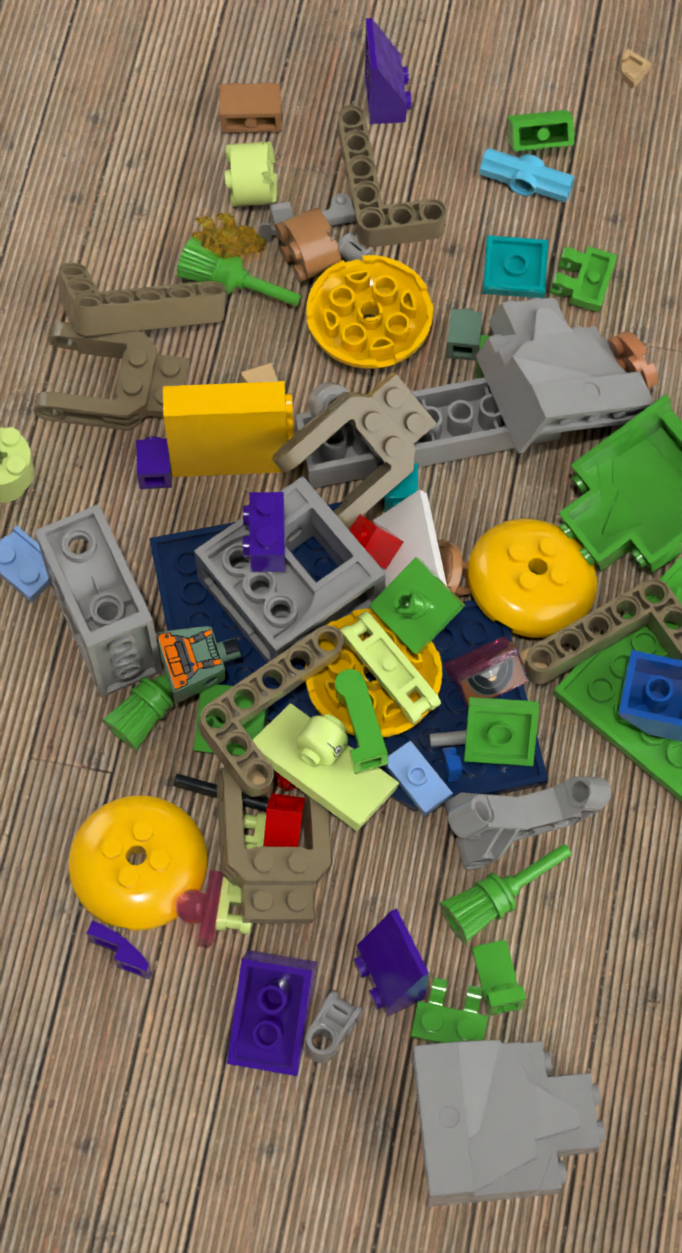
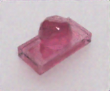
M209 871L205 894L197 889L186 890L178 896L175 903V910L182 921L189 924L200 922L197 947L209 948L213 941L223 874L220 871Z

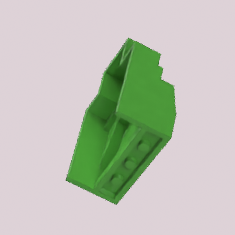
M665 394L571 464L574 474L571 480L583 495L559 512L562 521L559 527L568 538H576L583 546L580 553L589 565L595 564L601 572L632 548L634 550L630 553L641 568L647 565L652 573L682 554V421L672 411L670 398Z

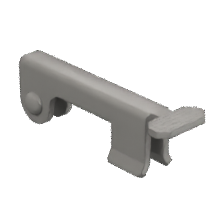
M343 193L334 195L331 198V207L328 210L321 211L330 226L355 222V213L351 199ZM289 201L271 205V219L274 228H271V224L268 222L261 223L259 225L260 242L269 243L272 240V235H278L275 224L293 217Z

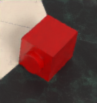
M359 514L349 529L377 564L384 569H387L404 542L385 527Z
M271 793L266 811L263 846L299 847L303 826L304 797Z

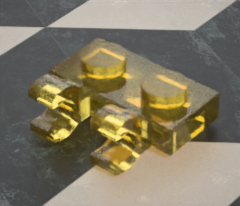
M230 213L216 214V218L223 222V228H216L214 221L209 216H200L195 219L196 222L202 225L203 231L192 232L191 236L202 241L201 246L223 259L265 250L267 239L258 235L256 230L250 226L240 225L237 227L236 221Z

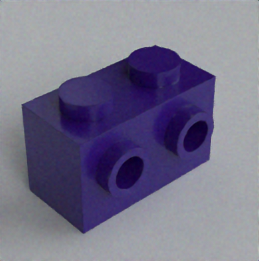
M249 492V505H243V526H249V536H243V557H250L251 572H285L284 492Z

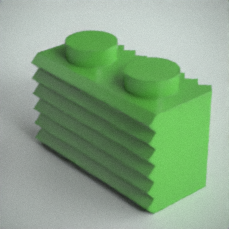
M567 110L507 116L508 143L516 152L519 150L524 152L525 149L530 151L532 148L535 151L537 148L542 150L545 147L548 149L550 146L554 149L555 146L560 148L562 145L566 147L568 144L572 147L575 144L573 115Z

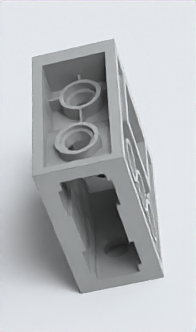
M303 476L280 491L284 492L285 572H251L250 557H243V536H249V526H243V517L194 550L198 579L267 663L319 627L350 615L351 611L371 608L369 605L385 589L386 573ZM312 536L339 566L317 583L291 553L292 550ZM294 658L290 660V663L293 666L302 659Z
M99 504L34 530L50 586L100 697L103 698L134 685L142 677L150 678L162 673L163 669L153 619ZM76 539H84L89 543V548L84 553L75 554L69 549L70 544Z

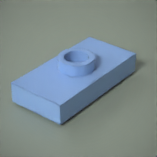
M411 741L388 756V764L384 766L394 779L399 782V785L424 816L452 797L453 793Z

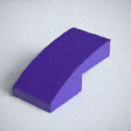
M92 920L87 931L89 941L116 952L114 961L117 968L150 980L152 975L151 968L143 955L124 937Z

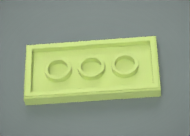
M290 703L253 739L254 743L269 761L273 770L347 825L358 831L396 791L399 782L379 767L354 773L350 757V750L353 748L346 745L331 766L318 764L316 767L305 763L299 756L301 751L297 747L296 739L311 718Z

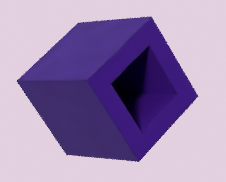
M151 436L144 440H136L139 488H172V470L167 438L162 439L157 436Z

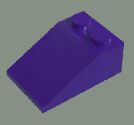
M366 18L365 84L370 125L406 122V110L412 109L411 91H405V85H409L408 66H402L400 52L372 18Z
M396 908L390 911L356 945L357 957L353 959L360 977L364 978L367 976L373 988L368 991L377 1010L383 1008L387 1017L418 1003V1001L424 1000L426 998L429 972Z
M248 950L241 959L227 1064L298 1076L314 996L318 968L317 961Z

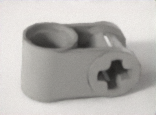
M332 990L306 1034L305 1047L308 1057L317 1063L331 1061L346 1037L351 1034L357 1025L364 1008L352 1006L339 998L338 992ZM324 1036L332 1044L325 1050H319L313 1046L312 1041L316 1037Z

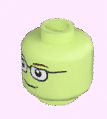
M329 714L313 716L296 739L297 747L301 751L299 754L300 758L313 767H316L318 764L331 766L348 743L345 725Z

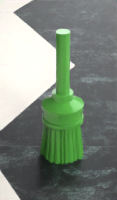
M194 237L190 238L183 248L177 265V277L198 282H219L226 287L227 295L236 288L244 289V287H247L296 307H299L302 301V295L249 275V271L243 269V260L239 256L234 257L228 252L221 253Z
M166 673L163 676L158 675L155 680L142 677L139 680L140 683L130 690L131 695L102 719V722L110 732L133 750L138 749L158 719L161 720L165 712L174 706L170 695L172 691Z
M562 844L513 877L507 875L501 878L491 872L487 875V878L477 881L474 887L440 902L442 915L450 929L462 943H466L492 920H500L504 914L514 911L516 909L515 896L520 894L519 889L572 855L570 849L566 844Z

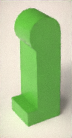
M344 670L336 676L335 690L338 701L346 707L358 748L350 750L354 773L387 765V749L365 679L357 670Z

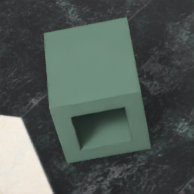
M468 308L460 310L451 309L446 358L478 361L476 355L479 352L483 312H476Z

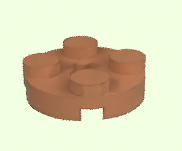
M623 331L608 340L617 363L627 373L640 371L648 390L658 384V374L653 362L647 365L643 355L648 352L642 342L632 332Z

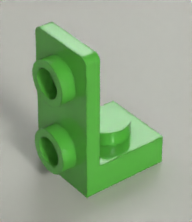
M501 940L474 946L472 952L480 985L483 988L482 993L488 1017L523 1009L526 996L523 985L518 986L507 941Z

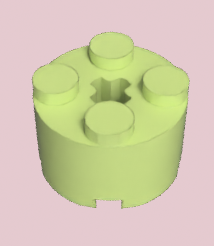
M252 142L226 145L227 162L231 163V169L225 170V182L227 189L231 188L230 198L232 207L267 205L276 202L277 175L274 173L273 168L275 156L272 143Z
M0 427V503H6L21 497L34 479V466L29 445L25 438L20 435V432L12 427Z

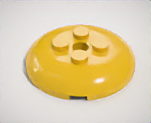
M362 255V261L360 259L349 262L342 260L329 267L319 276L308 296L306 308L307 323L316 343L333 359L356 368L379 369L402 362L420 348L432 326L433 303L431 302L425 282L410 267L388 257ZM368 314L375 316L372 318L367 317L366 319H364V316Z
M531 518L512 519L490 528L475 543L467 565L468 585L475 602L483 613L493 622L498 620L512 628L513 633L534 638L549 637L587 615L597 595V575L594 564L589 565L580 553L583 546L576 538H568L564 531L555 524Z
M371 608L351 611L350 615L342 617L335 622L333 620L327 624L337 629H341L345 625L351 626L358 621L357 617L367 611L435 693L439 695L442 683V663L439 651L436 650L432 641L419 654H414ZM365 632L359 638L365 641L371 635ZM327 639L318 641L319 646L323 650L331 651L335 649L333 643ZM343 643L338 658L333 663L306 681L308 694L317 711L322 716L329 714L336 717L345 725L346 733L354 735L346 707L338 701L335 690L336 676L347 669L357 670L363 675L382 737L397 735L412 728L430 711V709L426 710L421 714L422 718L411 724L377 680L369 682L365 675L370 671L345 643ZM416 690L408 695L413 703L421 698Z
M145 795L122 797L98 808L80 826L69 852V876L73 890L81 904L101 922L107 925L111 924L127 928L130 931L154 929L180 917L197 899L201 892L208 867L206 844L195 821L174 803L158 797ZM133 853H141L146 856L145 861L140 865H132L128 862Z

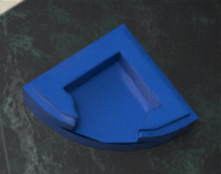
M454 746L441 749L448 782L458 781L462 775L460 756L456 755L457 752Z

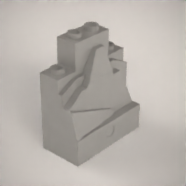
M537 297L525 301L508 300L498 306L496 312L489 320L494 335L485 340L476 358L518 454L524 453L537 435L614 425L617 431L654 403L640 371L627 373L617 363L607 340L600 336L596 326L584 328L581 326L568 327L556 298L541 299Z
M484 1040L413 1046L411 1064L415 1074L428 1193L426 1199L427 1207L559 1194L562 1189L561 1184L567 1183L565 1163L564 1161H558V1157L597 1153L601 1147L600 1142H605L603 1120H597L595 1106L600 1105L598 1083L592 1084L591 1073L547 1077V1074L552 1073L550 1052L543 1051L542 1041L502 1043L501 1040Z

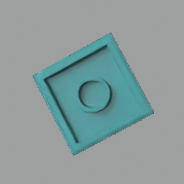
M487 235L482 294L528 298L539 297L544 299L549 240Z

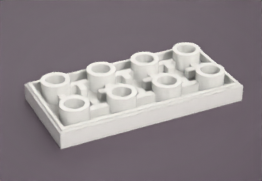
M419 489L373 520L404 541L387 569L382 568L386 573L385 588L415 557L420 558L447 586L427 493Z

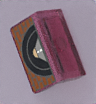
M505 636L445 663L448 676L458 684L466 707L469 705V697L493 699L528 681L517 646Z

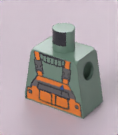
M209 626L156 633L159 654L175 703L181 702L224 681L225 668L223 662L241 657L236 638L216 643L212 628Z

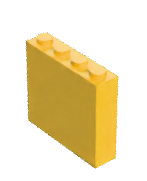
M285 381L163 386V418L172 477L283 473L272 460V457L282 445L294 436L292 394H285Z

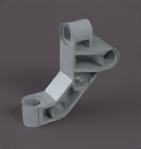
M573 776L552 788L519 797L461 792L446 801L444 805L453 833L458 836L455 840L465 870H475L502 858L510 844L514 841L574 825L602 810L611 798V787L604 778Z

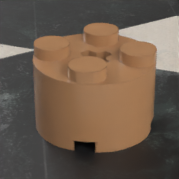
M320 209L307 210L275 224L276 232L280 240L284 242V245L280 246L282 257L287 264L293 263L294 274L300 283L323 273L329 267L341 261L336 239L331 240L328 233L331 227Z

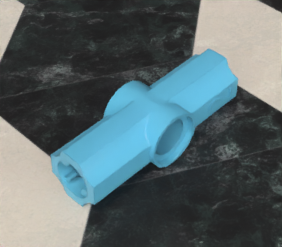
M490 148L486 149L479 169L480 175L509 184V187L519 195L531 196L537 193L565 203L568 201L575 180L573 175L545 167L543 161L534 155L525 154L518 158Z

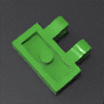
M590 246L587 247L586 253L579 252L570 247H564L558 268L565 271L580 270L579 275L575 279L566 274L556 272L550 293L559 297L570 295L569 304L599 313L617 255Z
M434 977L429 1003L421 1001L417 1003L410 1038L435 1044L483 1041L488 1016L478 1014L483 988L469 985L464 1011L444 1007L443 1002L448 980Z

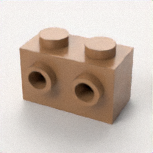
M280 83L219 84L221 133L282 132Z

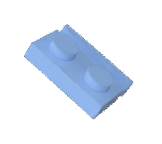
M16 525L10 535L0 540V577L32 603L50 583L38 543Z

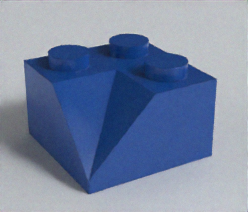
M631 650L626 666L618 715L649 735L682 742V660Z

